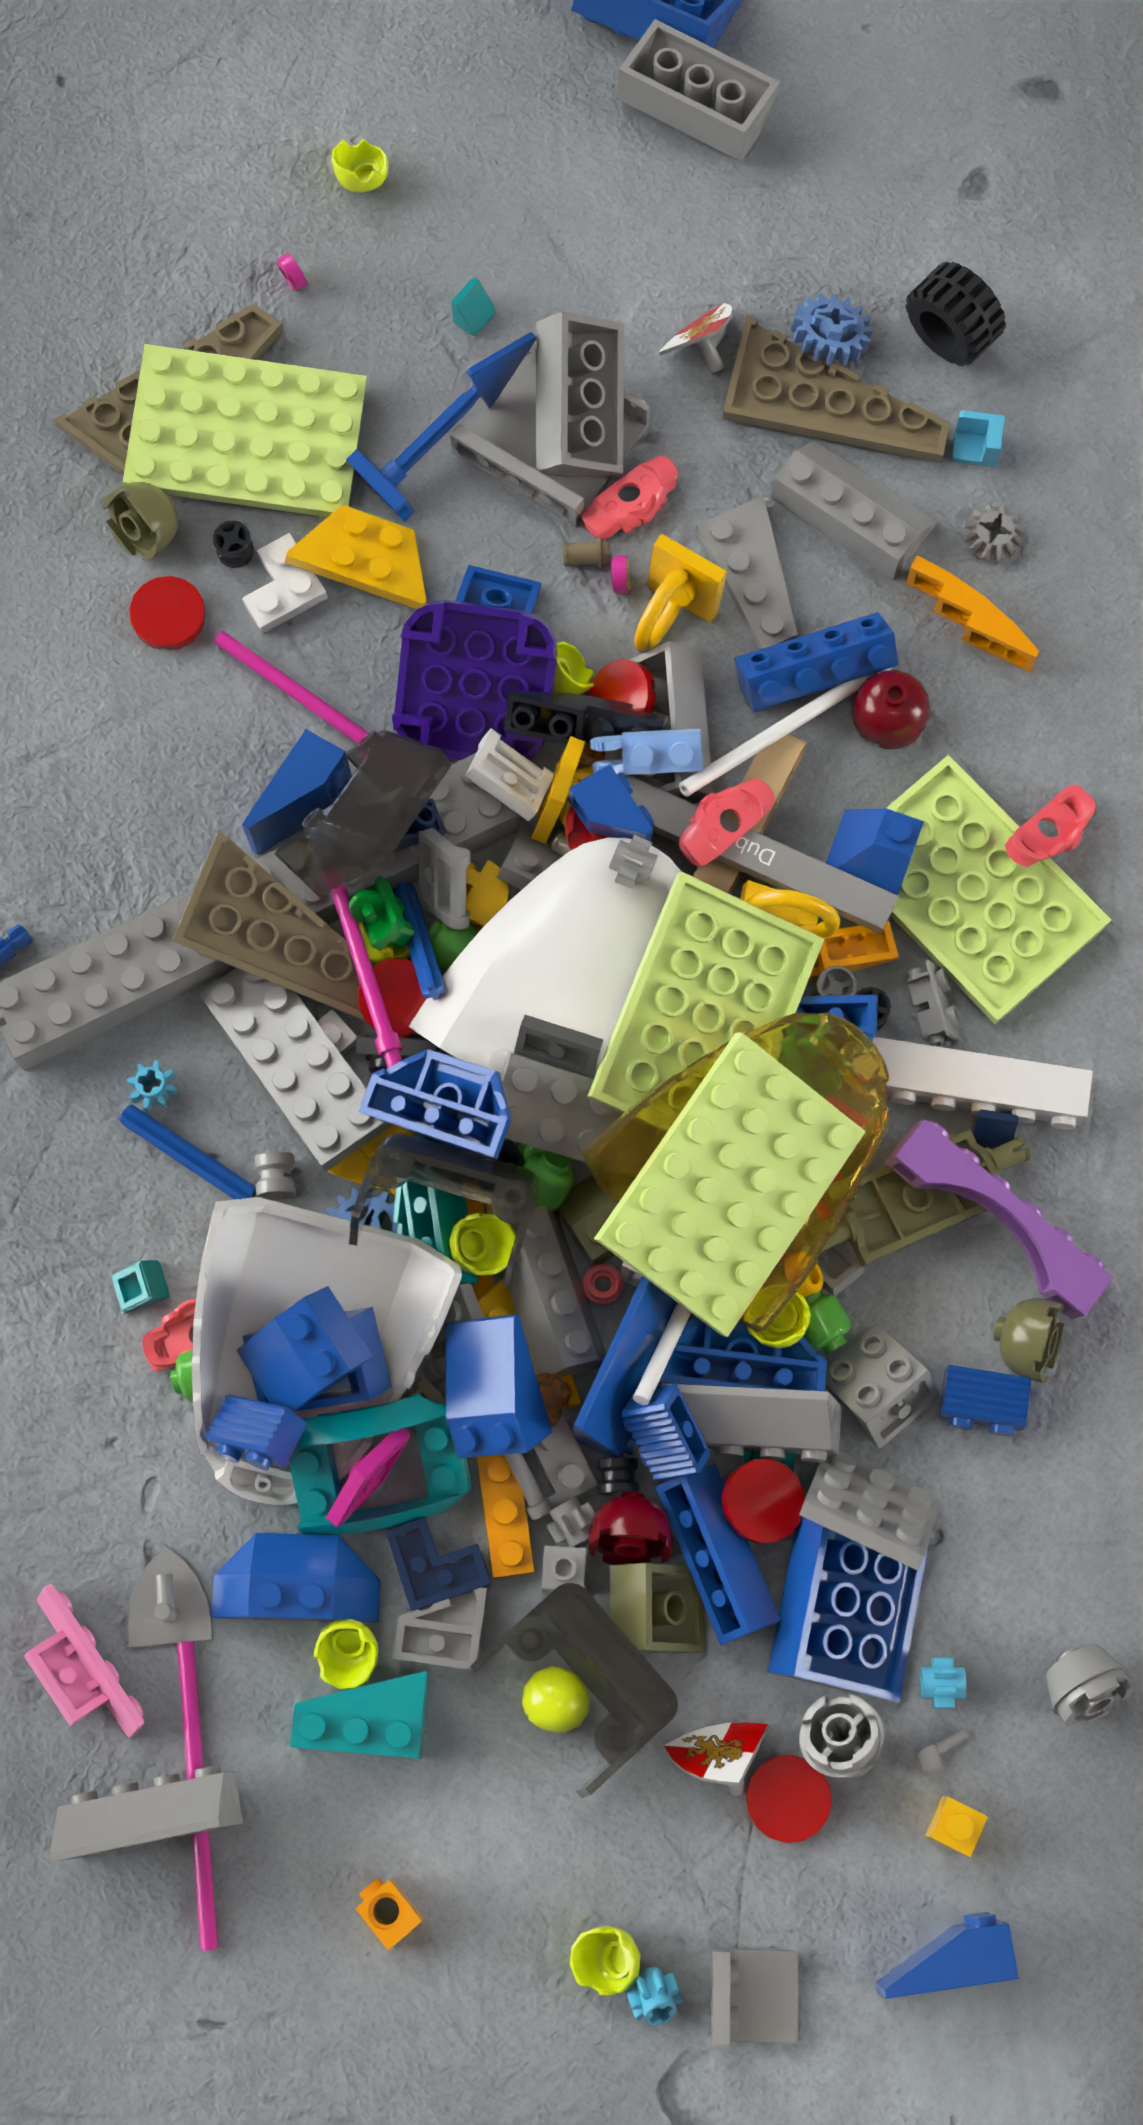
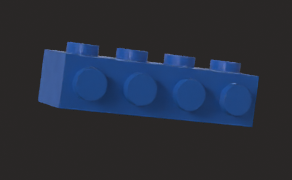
M879 612L734 658L740 691L754 712L899 666L894 632Z
M716 1463L704 1466L699 1474L672 1478L656 1486V1489L670 1519L671 1526L720 1645H724L781 1621L748 1540L741 1538L734 1531L735 1529L731 1526L730 1521L726 1520L722 1507V1492L725 1485Z

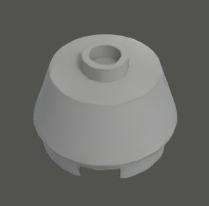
M1099 1645L1073 1648L1065 1652L1046 1674L1053 1713L1060 1715L1066 1726H1069L1073 1719L1076 1720L1079 1726H1083L1109 1713L1107 1707L1118 1695L1126 1700L1133 1692V1686L1127 1678L1128 1669Z
M849 1694V1696H835L831 1698L824 1696L815 1701L803 1717L799 1734L802 1754L812 1768L826 1776L844 1780L860 1777L870 1770L881 1753L885 1735L883 1722L877 1711L870 1704L855 1695Z

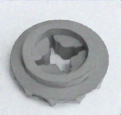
M988 503L982 509H975L968 520H966L964 540L968 549L978 558L990 562H1000L1011 558L1019 551L1024 541L1025 525L1021 524L1018 513L1013 514L1008 511L1005 504L1001 507H992ZM998 522L1000 523V532L1002 534H998L996 539L994 538L993 542L989 543L990 531L988 529H991L993 524Z

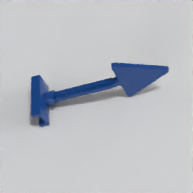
M529 332L468 368L466 374L473 384L472 387L461 394L395 460L391 459L382 469L357 449L346 459L354 468V471L404 522L415 512L402 491L397 487L407 476L406 472L474 406L480 397L489 408L494 405L537 337L532 332Z

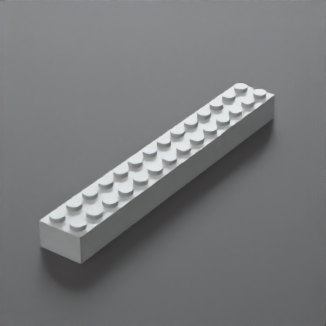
M476 753L366 805L374 806L433 798L445 830L443 837L456 847L467 848L470 851V855L518 832L515 812L465 776ZM311 832L254 859L325 923L329 924L339 919ZM419 844L359 864L340 866L350 900L361 889L372 890L375 879L379 875L389 881L392 891L398 888L397 883L403 881L405 884H410L419 880ZM193 889L0 981V1029L14 1059L24 1071L236 968L172 941Z

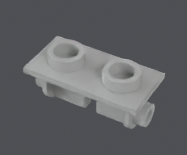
M927 960L925 963L928 971H924L923 967L911 969L908 971L909 978L906 980L914 1006L918 1007L929 1003L930 1009L916 1013L923 1040L928 1041L930 1046L943 1044L944 1036L959 1042L961 1040L958 1029L962 1028V1021L955 1005L951 1006L947 992L951 991V983L948 974L944 968L940 969L939 966Z

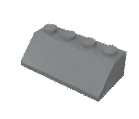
M655 19L619 68L617 99L742 161L759 137L781 82Z
M563 311L537 321L536 470L541 473L564 477L623 474L624 324Z
M816 441L795 450L773 479L772 500L892 580L895 579L937 525V521Z
M668 641L630 659V661L644 665L653 676L654 682L651 681L652 691L656 692V702L652 714L667 717L665 730L701 729L703 766L705 768L711 764L702 653ZM698 771L630 774L634 778L692 804L701 801L706 795L713 793L712 782L688 797L682 794L679 783Z
M545 1205L511 1211L504 1218L516 1232L518 1249L513 1262L502 1272L515 1311L519 1315L526 1343L540 1383L600 1369L606 1356V1351L588 1299L584 1293L583 1285L558 1213L554 1210L548 1211Z
M677 1384L708 1449H719V1455L740 1458L744 1457V1451L760 1452V1457L764 1459L784 1460L785 1453L802 1454L801 1460L809 1462H826L827 1456H839L842 1406L829 1392Z
M220 1765L194 1770V1779L180 1781L179 1774H172L154 1778V1787L139 1790L138 1782L112 1787L113 1796L99 1799L97 1791L71 1796L72 1804L61 1806L57 1809L50 1848L51 1862L83 1858L241 1825L243 1820L235 1772L221 1773Z

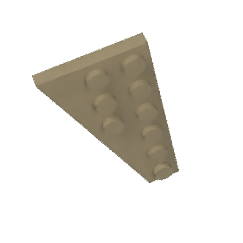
M253 303L217 324L213 332L201 339L196 340L194 337L184 343L183 349L258 360L283 332V326L281 322ZM140 369L117 382L113 390L101 397L96 398L93 396L82 402L83 407L67 416L64 413L53 419L57 428L123 476Z
M746 314L722 419L939 463L942 462L950 422L912 402L907 404L889 395L888 389L878 384L875 387L859 379L858 373L833 361L831 366L827 365L826 358L823 357L814 361L813 352L802 353L801 347L788 341L786 335L777 330L771 332L757 324L758 320Z
M218 829L172 941L364 1020L357 1005V989L360 980L347 941Z

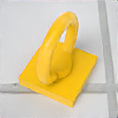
M661 534L653 545L647 587L656 592L638 624L634 637L635 648L641 653L655 648L671 628L682 607L711 623L719 612L727 571Z
M570 736L546 792L531 839L546 844L558 817L565 827L566 815L571 807L568 801L569 788L593 774L592 766L576 770L585 741Z
M750 880L742 886L741 900L821 938L833 935L840 926V917L836 909L818 897L798 891L774 889ZM818 917H820L823 920V922L817 924Z

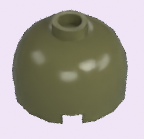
M131 482L105 497L103 511L109 507L111 518L106 523L116 541L127 553L133 556L137 550L141 555H144L141 560L148 561L163 552L172 543L178 529L175 503L167 493L150 483Z
M1031 1298L1014 1305L1006 1318H998L994 1330V1341L1000 1342V1355L1005 1365L1012 1372L1019 1376L1029 1377L1036 1382H1047L1049 1377L1042 1373L1045 1367L1053 1369L1057 1361L1065 1327L1064 1323L1057 1322L1058 1312L1066 1314L1064 1303L1050 1299Z

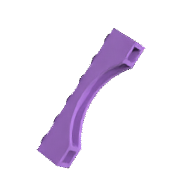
M925 1119L913 1125L884 1163L915 1189H936L954 1193L978 1203L994 1214L1014 1234L1026 1252L1036 1276L1039 1293L1046 1299L1064 1303L1066 1308L1065 1315L1070 1319L1086 1316L1113 1279L1104 1270L1105 1264L1093 1254L1084 1253L1073 1244V1237L1067 1231L1057 1226L1053 1227L1042 1218V1211L1036 1205L1027 1200L1022 1201L1011 1192V1185L1005 1179L996 1174L991 1175L979 1165V1158L973 1152L966 1148L957 1147L948 1139L949 1134L942 1126L932 1121L928 1122Z

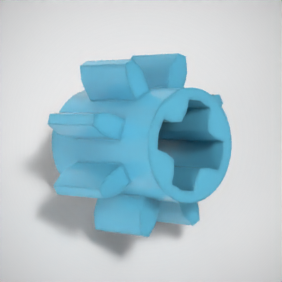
M158 1060L154 1061L152 1067L144 1068L140 1063L137 1064L139 1072L135 1078H127L129 1085L136 1088V1091L132 1092L129 1097L133 1103L143 1099V1105L147 1112H150L153 1106L158 1105L167 1109L168 1104L166 1101L169 1096L178 1095L176 1087L169 1084L176 1077L172 1069L162 1074V1067ZM157 1080L160 1087H153L151 1093H148L145 1087L152 1086L154 1081Z
M953 1657L931 1658V1667L920 1668L921 1699H932V1709H955V1699L966 1698L965 1668L954 1667Z
M657 1967L640 1971L633 1984L634 1988L626 1990L635 2019L639 2020L645 2017L646 2022L651 2025H661L669 2022L677 2013L675 2004H680L684 2001L674 1973L671 1972L665 1975L663 1970Z

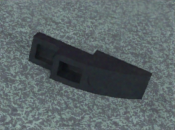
M510 692L508 695L504 731L566 745L570 736L591 744L590 740L595 737L622 735L623 732L665 730L667 717L632 710L633 704L605 698L554 692Z

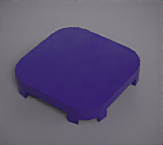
M450 600L431 601L415 610L404 623L400 636L402 643L392 723L393 730H396L401 742L413 751L412 754L423 758L434 756L462 760L477 753L479 743L492 728L501 735L500 740L531 761L541 751L545 740L504 731L508 695L510 692H553L558 652L557 639L551 627L538 615L523 610Z

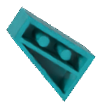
M428 1160L399 1170L393 1222L398 1223L397 1234L417 1238L453 1260L449 1239L454 1225L468 1215L461 1166ZM461 1269L462 1277L459 1285L471 1283V1285L478 1284L477 1275L470 1274Z
M423 1671L294 1703L290 1747L422 1759L430 1672Z

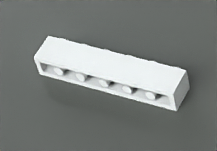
M875 1037L845 1072L843 1090L852 1091L851 1094L853 1096L864 1099L875 1098V1095L891 1097L892 1102L902 1105H913L915 1101L931 1103L932 1108L941 1111H954L955 1107L971 1109V1114L975 1116L980 1109L1014 1114L1019 1117L1018 1123L1031 1124L1035 1120L1051 1122V1126L1057 1129L1072 1130L1075 1129V1126L1081 1127L1088 1117L1093 1071Z

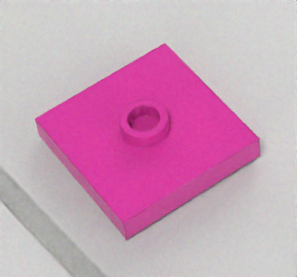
M404 1428L390 1432L367 1456L363 1455L355 1463L348 1474L349 1478L326 1516L328 1521L336 1527L341 1526L384 1483L411 1437V1432L408 1429Z

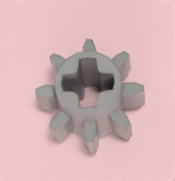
M636 835L633 836L630 844L622 840L619 841L609 865V869L618 872L615 882L633 889L637 880L645 884L647 883L658 855L649 852L652 842Z
M574 1497L549 1512L554 1522L546 1527L556 1544L565 1540L568 1547H574L589 1538L591 1522L596 1515L590 1501L581 1506L577 1497Z

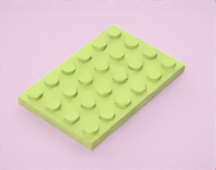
M144 344L122 482L123 486L131 482H146L173 496L328 517L341 505L350 506L354 468L346 459L358 449L367 376Z
M949 755L887 807V809L924 821L898 894L899 897L890 916L941 969H945L948 977L995 1025L1110 924L1111 919L1051 858L1025 867L1015 863L1009 857L1005 844L1019 826Z
M684 872L678 873L587 1098L667 1133L735 1033L745 1034L777 1060L782 1049L781 1042L786 1039L824 939Z
M735 1033L594 1239L720 1335L728 1337L866 1131L745 1034Z

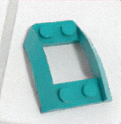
M414 1393L411 1397L385 1404L302 1418L307 1422V1425L289 1459L301 1519L297 1529L302 1534L343 1535L410 1523L424 1517L428 1518L443 1513L472 1489L467 1457L458 1458L446 1419V1403L441 1402L437 1404L424 1398L422 1393ZM415 1425L428 1495L401 1503L356 1510L338 1527L328 1521L326 1516L341 1492L332 1443L367 1438Z

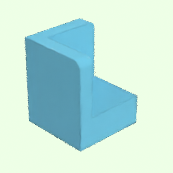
M965 410L960 411L955 428L952 461L996 468L1002 446L1005 416Z

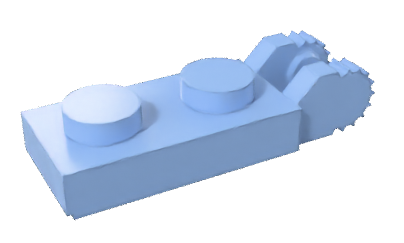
M701 729L623 732L622 735L595 737L590 740L591 750L612 751L622 748L623 759L594 762L592 764L593 774L611 764L616 774L624 772V775L703 771L704 768Z

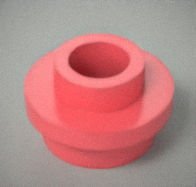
M598 1264L591 1267L584 1275L583 1290L591 1302L598 1305H608L620 1297L623 1290V1279L620 1272L613 1266ZM599 1279H607L611 1287L606 1292H600L596 1289L595 1283Z

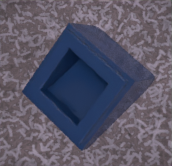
M980 1109L973 1120L972 1135L977 1144L983 1148L994 1149L1014 1140L1019 1117L1014 1114Z

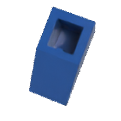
M611 764L569 788L568 801L589 833L612 838L633 839V836L636 835L651 841L653 834L652 826L655 825L651 814L644 805L638 807L630 795L633 793L630 782L622 772L616 774Z

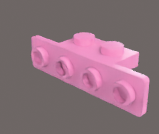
M52 1584L47 1585L38 1596L37 1602L57 1633L27 1651L24 1658L70 1727L106 1704L126 1736L131 1738L144 1725L143 1711L140 1704L133 1696H127L119 1684V1674L113 1664L108 1660L104 1661L96 1650V1641L91 1631L86 1626H80L73 1616V1607L68 1597L61 1591L57 1592Z

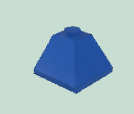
M887 808L845 810L826 864L898 896L924 821Z

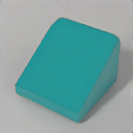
M475 277L471 278L451 301L453 323L473 336L477 335L495 314V307L480 281Z
M157 1260L139 1261L111 1275L122 1313H129L170 1297L161 1264Z

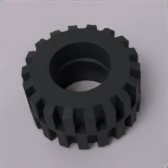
M947 261L941 265L939 264L906 298L907 304L905 306L909 315L908 318L918 336L934 353L958 366L972 364L1003 333L1006 327L1004 311L992 289L971 269L961 266L956 262L949 263Z

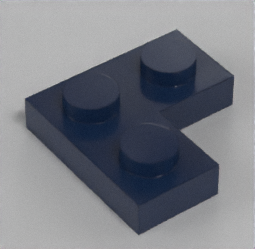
M425 1517L386 1530L411 1611L420 1610L437 1602L492 1585L478 1544L438 1557Z

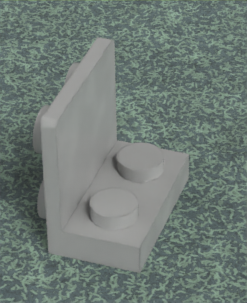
M879 1325L871 1328L832 1361L826 1369L825 1387L859 1419L869 1440L879 1449L941 1397L929 1370Z
M711 1948L710 2041L712 2045L730 2046V2041L796 2043L798 2041V1953L795 1950Z

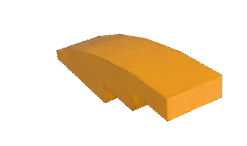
M916 555L910 567L906 584L937 598L934 613L965 627L961 641L1030 673L1039 650L1018 626L985 596L952 573Z
M887 921L881 934L858 925L839 928L833 935L823 938V944L807 983L817 981L821 972L828 967L841 966L851 972H856L897 960L899 956L890 921Z

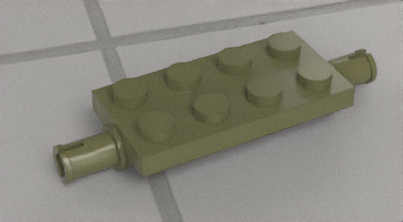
M970 1129L948 1138L957 1147L966 1148L973 1152L980 1160L979 1165L991 1175L1001 1176V1171L1026 1162L1031 1158L1029 1147L1020 1150V1146L1026 1144V1141L1020 1136L994 1149L983 1148L977 1144ZM886 1165L829 1190L826 1196L837 1218L815 1228L808 1229L806 1236L809 1243L817 1240L816 1244L811 1246L816 1254H820L824 1250L846 1240L849 1241L861 1266L864 1267L988 1210L978 1203L954 1193L936 1189H915Z

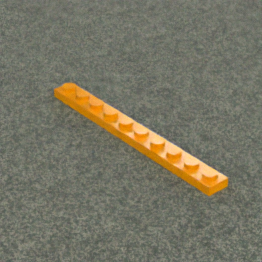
M471 1169L461 1170L468 1215L485 1213L482 1189ZM477 1275L478 1284L472 1285L477 1301L495 1286L494 1275ZM477 1456L493 1579L535 1573L524 1494L505 1456Z

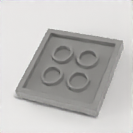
M839 1451V1456H827L826 1462H819L799 1515L918 1571L926 1555L940 1501L933 1498L925 1489L920 1487L911 1488L896 1481L888 1472L881 1469L868 1468L858 1463L848 1453Z

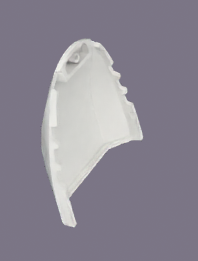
M608 837L584 843L569 851L532 880L480 930L442 977L446 990L440 994L441 998L435 1001L433 998L426 999L409 1027L452 1056L496 1070L501 1076L508 1052L514 1054L524 1015H529L603 1039L592 1078H595L674 879L681 872L680 869L667 855L657 848L650 846L649 852L658 855L651 875L646 884L637 880L633 889L615 882L618 872L609 869V865L619 841L622 840L630 844L632 839Z
M253 1197L215 1202L204 1247L193 1322L192 1387L197 1443L200 1454H203L215 1473L216 1480L234 1494L255 1502L270 1505L297 1503L289 1461L285 1469L270 1466L268 1471L252 1466L244 1458L240 1459L239 1463H232L217 1455L216 1450L218 1447L206 1439V1433L210 1432V1425L214 1424L213 1418L218 1417L217 1411L222 1409L221 1403L225 1402L226 1395L230 1394L258 1401L252 1375L236 1351L244 1344L242 1336L260 1331L275 1317L303 1297L329 1286L344 1311L373 1307L392 1387L368 1401L295 1411L294 1413L300 1418L316 1417L317 1414L347 1411L397 1401L401 1398L406 1388L409 1389L413 1384L418 1367L426 1354L429 1355L460 1283L462 1277L461 1265L417 1238L264 1198ZM374 1436L332 1443L339 1481L346 1476L371 1446Z

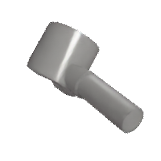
M962 1728L936 1744L917 1749L914 1758L919 1773L942 1768L939 1754L948 1751L969 1738L966 1729Z

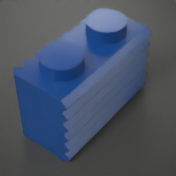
M948 1365L944 1371L939 1418L947 1419L948 1426L952 1428L972 1430L973 1424L989 1426V1433L1012 1437L1014 1436V1431H1021L1026 1427L1031 1378Z
M673 1383L670 1386L667 1384L664 1387H657L648 1405L636 1403L633 1400V1394L622 1410L623 1424L625 1429L632 1433V1438L636 1439L641 1460L646 1467H650L653 1480L657 1481L699 1474L711 1453L677 1384Z
M230 1394L226 1395L225 1402L221 1403L222 1409L217 1411L218 1417L213 1418L214 1424L210 1425V1432L206 1433V1439L218 1447L216 1454L232 1463H239L240 1459L244 1458L252 1466L264 1471H268L270 1466L285 1469L307 1422L288 1407Z

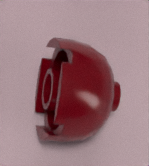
M899 670L880 671L870 676L857 691L852 708L853 724L860 736L866 741L869 739L873 743L879 744V748L886 750L901 749L914 743L925 729L930 714L928 693L922 683L911 674Z
M625 1492L621 1494V1497L609 1500L599 1508L592 1519L589 1531V1552L592 1556H595L596 1551L602 1553L603 1562L610 1565L650 1563L651 1558L660 1556L661 1563H664L672 1556L673 1538L670 1519L666 1511L654 1501L647 1499L642 1493Z

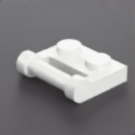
M491 728L479 743V749L465 776L529 821L537 813L554 777V773L546 767L541 769L500 740L501 735Z

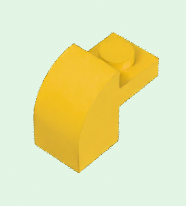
M487 860L481 873L478 872V868L471 862L466 867V894L468 895L466 897V909L470 912V925L479 932L510 901L508 884L497 878L500 868L490 860Z

